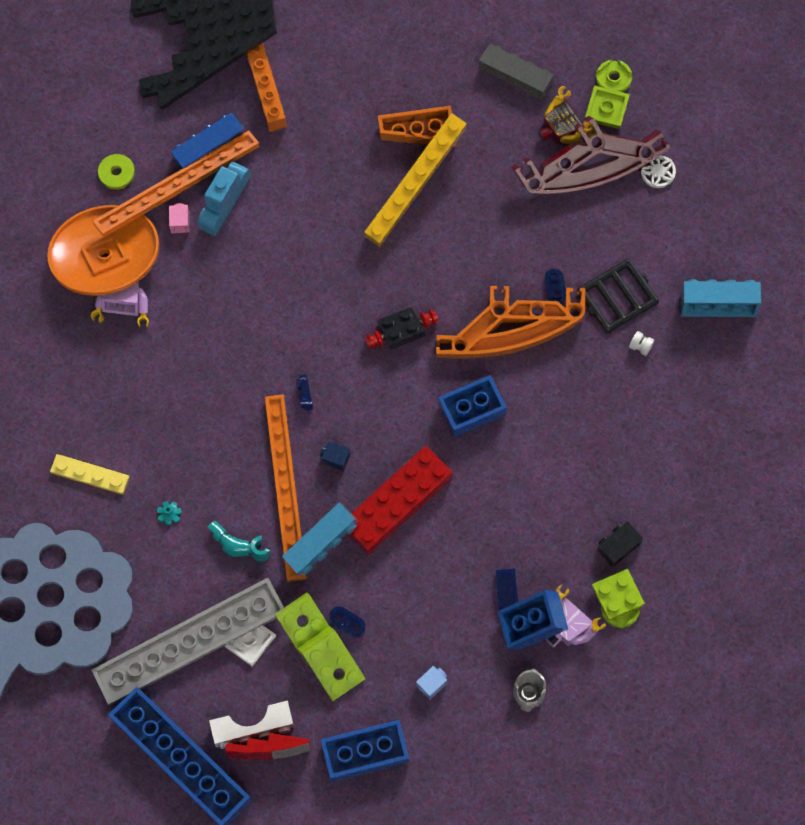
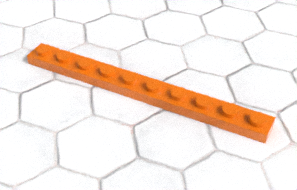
M250 131L243 133L93 220L94 226L103 238L216 173L222 166L226 167L231 162L259 148V142Z
M284 394L266 396L265 403L283 551L285 554L302 536ZM285 561L287 582L307 580L306 575L303 574L301 576L297 574Z

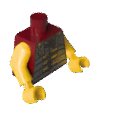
M561 86L558 89L559 96L553 99L544 114L543 125L545 128L538 132L542 141L552 137L556 144L578 143L582 139L574 128V125L577 123L585 126L582 130L586 135L592 132L591 127L588 129L590 124L588 122L583 123L568 101L563 100L571 95L569 90L565 95L563 94L566 86Z

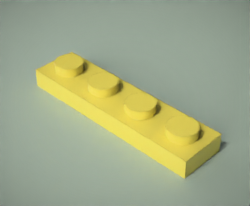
M56 454L50 470L51 474L124 495L130 479L129 475Z

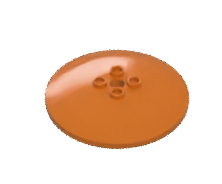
M118 205L98 206L84 210L64 222L53 235L47 253L50 270L62 286L79 294L99 296L125 290L147 275L156 262L160 245L153 223L143 214L103 238L94 226L93 220L116 208ZM103 254H109L107 257H101Z

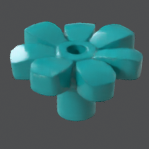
M168 501L163 502V508L158 507L157 513L161 514L158 516V520L160 522L165 521L166 525H171L172 520L178 523L180 518L177 515L182 514L181 508H177L178 504L176 502H172L170 505Z

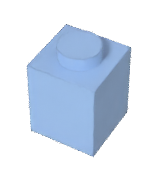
M432 666L416 681V686L431 700L447 685V675L441 668L436 669Z

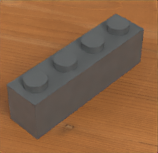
M489 43L479 60L480 70L541 100L544 99L553 84L554 75L549 70L541 69L530 61H524L516 54H510L497 45L494 46Z

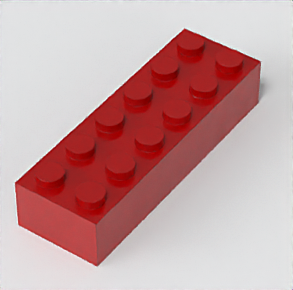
M425 445L351 513L358 523L356 524V529L347 535L369 556L453 479V472Z

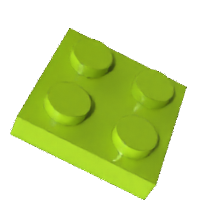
M594 85L585 118L590 116L594 118L597 124L620 129L630 94Z
M628 569L592 584V588L608 621L645 605Z

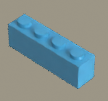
M339 502L282 557L297 574L301 576L303 574L306 575L314 568L313 565L317 561H322L328 555L327 552L332 547L335 548L342 542L341 538L352 533L356 529L358 521Z

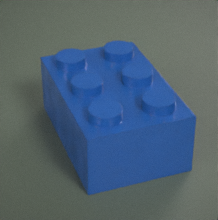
M491 375L438 397V406L454 438L506 416L507 407Z
M543 590L497 611L508 649L523 650L568 630L558 592Z

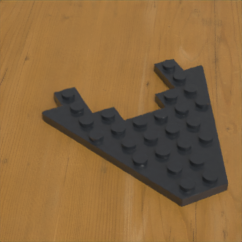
M131 0L134 18L167 11V19L170 26L186 23L189 50L171 55L173 71L139 79L140 95L142 98L158 95L159 107L165 109L277 34L273 0Z

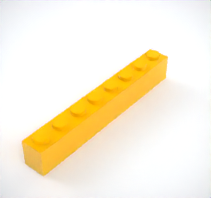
M453 113L450 114L365 230L364 236L379 247L382 245L466 130L467 123Z

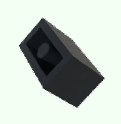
M628 521L624 525L622 523L617 525L613 529L614 533L609 537L606 535L598 542L597 551L612 568L643 542V537Z

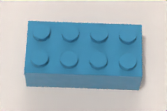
M690 279L684 281L680 295L681 316L757 317L761 305V283L754 280H746L744 282L726 280L725 282H717V280L713 279L707 281Z

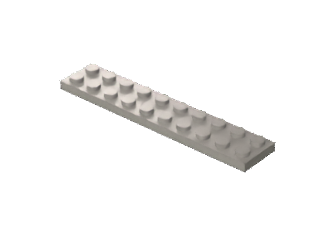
M266 578L92 669V672L108 705L111 706L126 698L136 687L141 690L276 619L274 614L284 607L269 578Z

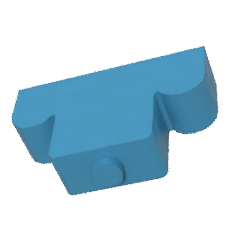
M231 162L228 168L223 166L220 168L204 195L206 207L203 208L198 218L200 230L213 236L217 235L251 178L250 169L235 162Z

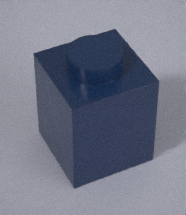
M328 441L327 446L322 447L320 452L322 464L341 471L345 470L351 455L350 448Z

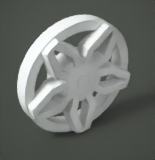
M659 155L650 161L651 166L644 165L641 167L643 181L653 188H664L670 185L675 178L676 168L673 161L663 155ZM645 175L651 176V181ZM661 179L667 181L665 183L658 184L661 181Z

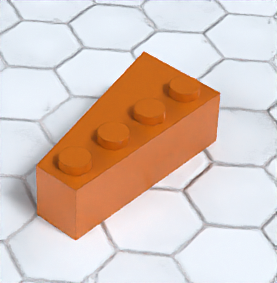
M451 106L379 115L378 129L380 140L428 145L452 113Z

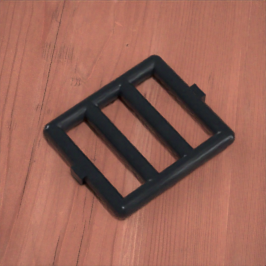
M630 259L624 260L577 289V292H579L580 288H585L587 311L591 316H595L607 333L659 303V299L648 285V279L645 275L642 276ZM628 268L650 300L640 305L618 274L620 271ZM612 277L634 309L624 314L602 283L603 281ZM595 286L618 317V319L610 324L586 292Z

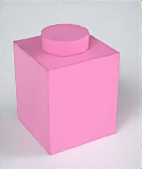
M178 203L169 206V227L171 233H190L188 205Z

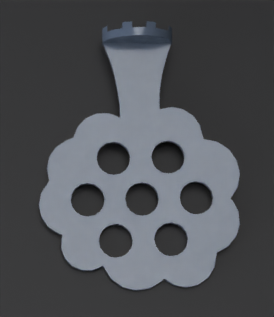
M32 523L21 528L14 539L0 538V605L6 600L17 599L25 606L23 617L16 622H6L0 618V699L7 683L19 665L26 672L34 675L53 673L64 663L75 668L90 667L99 663L107 655L111 647V634L123 630L130 622L133 608L132 599L128 594L132 583V569L129 562L119 554L103 552L98 540L90 533L81 530H67L55 535L53 530L45 524ZM50 546L62 548L66 553L64 564L56 569L45 568L40 563V555L44 549ZM11 561L22 562L28 568L26 578L18 584L7 583L1 576L3 567ZM94 570L101 574L103 578L101 588L93 593L82 592L77 587L76 580L83 571ZM48 584L60 586L64 591L62 602L55 607L41 605L37 595L43 586ZM93 608L99 612L101 616L99 626L91 631L79 630L74 624V617L79 610ZM45 623L56 624L62 631L60 641L51 647L42 646L35 639L37 628Z

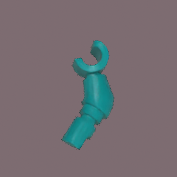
M213 521L207 527L214 533L213 538L220 542V545L223 547L222 550L229 556H248L251 553L252 557L260 562L266 561L271 556V550L267 548L263 551L256 549L262 545V536L254 538L249 543L247 540L237 539L230 534L227 535L228 532L217 521Z

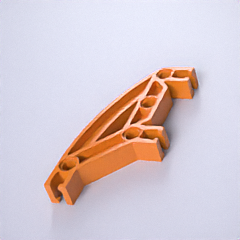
M490 286V305L457 336L437 335V346H440V343L451 344L452 349L440 350V347H436V358L493 357L515 353L545 343L582 322L585 313V288H580L579 292H577V296H581L580 303L570 302L573 288H566L564 308L558 301L517 300L509 306V286H504V290H502V294H505L504 301L494 300L497 286ZM496 308H502L504 310V313L501 315L495 314L494 310ZM534 309L541 310L542 314L539 316H535L532 313V311ZM577 310L580 315L574 317L570 314V311ZM502 323L529 324L513 330L491 334ZM457 344H463L466 348L462 351L456 350L455 346Z

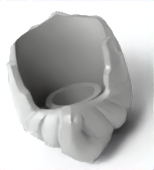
M535 669L522 672L517 677L513 687V697L518 705H520V709L530 712L534 707H538L542 703L546 693L545 678Z

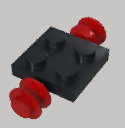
M410 307L377 320L382 333L380 334L379 331L374 330L373 335L366 333L367 337L364 339L367 347L372 348L373 351L376 345H379L381 348L383 347V340H386L392 350L425 337L426 334L423 327L429 329L430 324L437 326L436 322L439 319L435 310L431 311L430 308L427 314L421 311L420 318H417L413 308Z

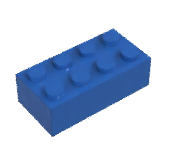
M399 720L321 739L331 783L409 763V756Z

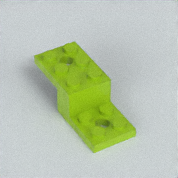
M305 593L274 614L303 661L312 669L332 701L365 680L364 675L336 631L328 625L309 593ZM301 615H305L307 618L304 625L297 624V619ZM341 668L343 670L342 676L334 678V671Z

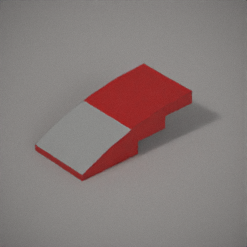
M269 733L268 741L248 738L247 746L226 743L225 752L230 759L271 760L311 751L310 739Z

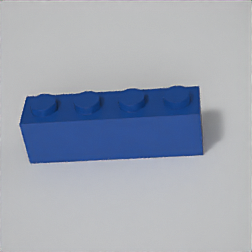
M232 112L228 115H223L213 125L206 126L199 134H194L185 143L175 146L171 151L172 159L181 170L245 133L244 128Z

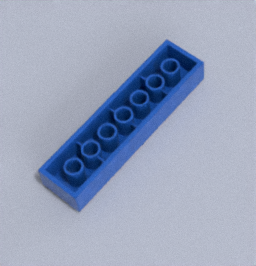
M138 687L108 714L111 721L217 825H229L252 802L250 796Z

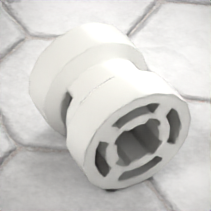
M637 331L629 348L639 350L642 355L647 356L655 340L650 337L646 338L643 333Z

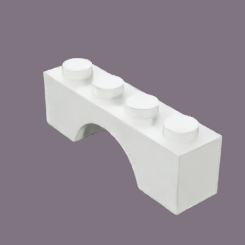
M288 701L268 705L265 717L253 726L238 725L230 716L209 720L215 746L220 747V749H225L226 743L240 742V744H245L248 738L259 737V739L269 737V733L279 732V734L290 732V728H294Z

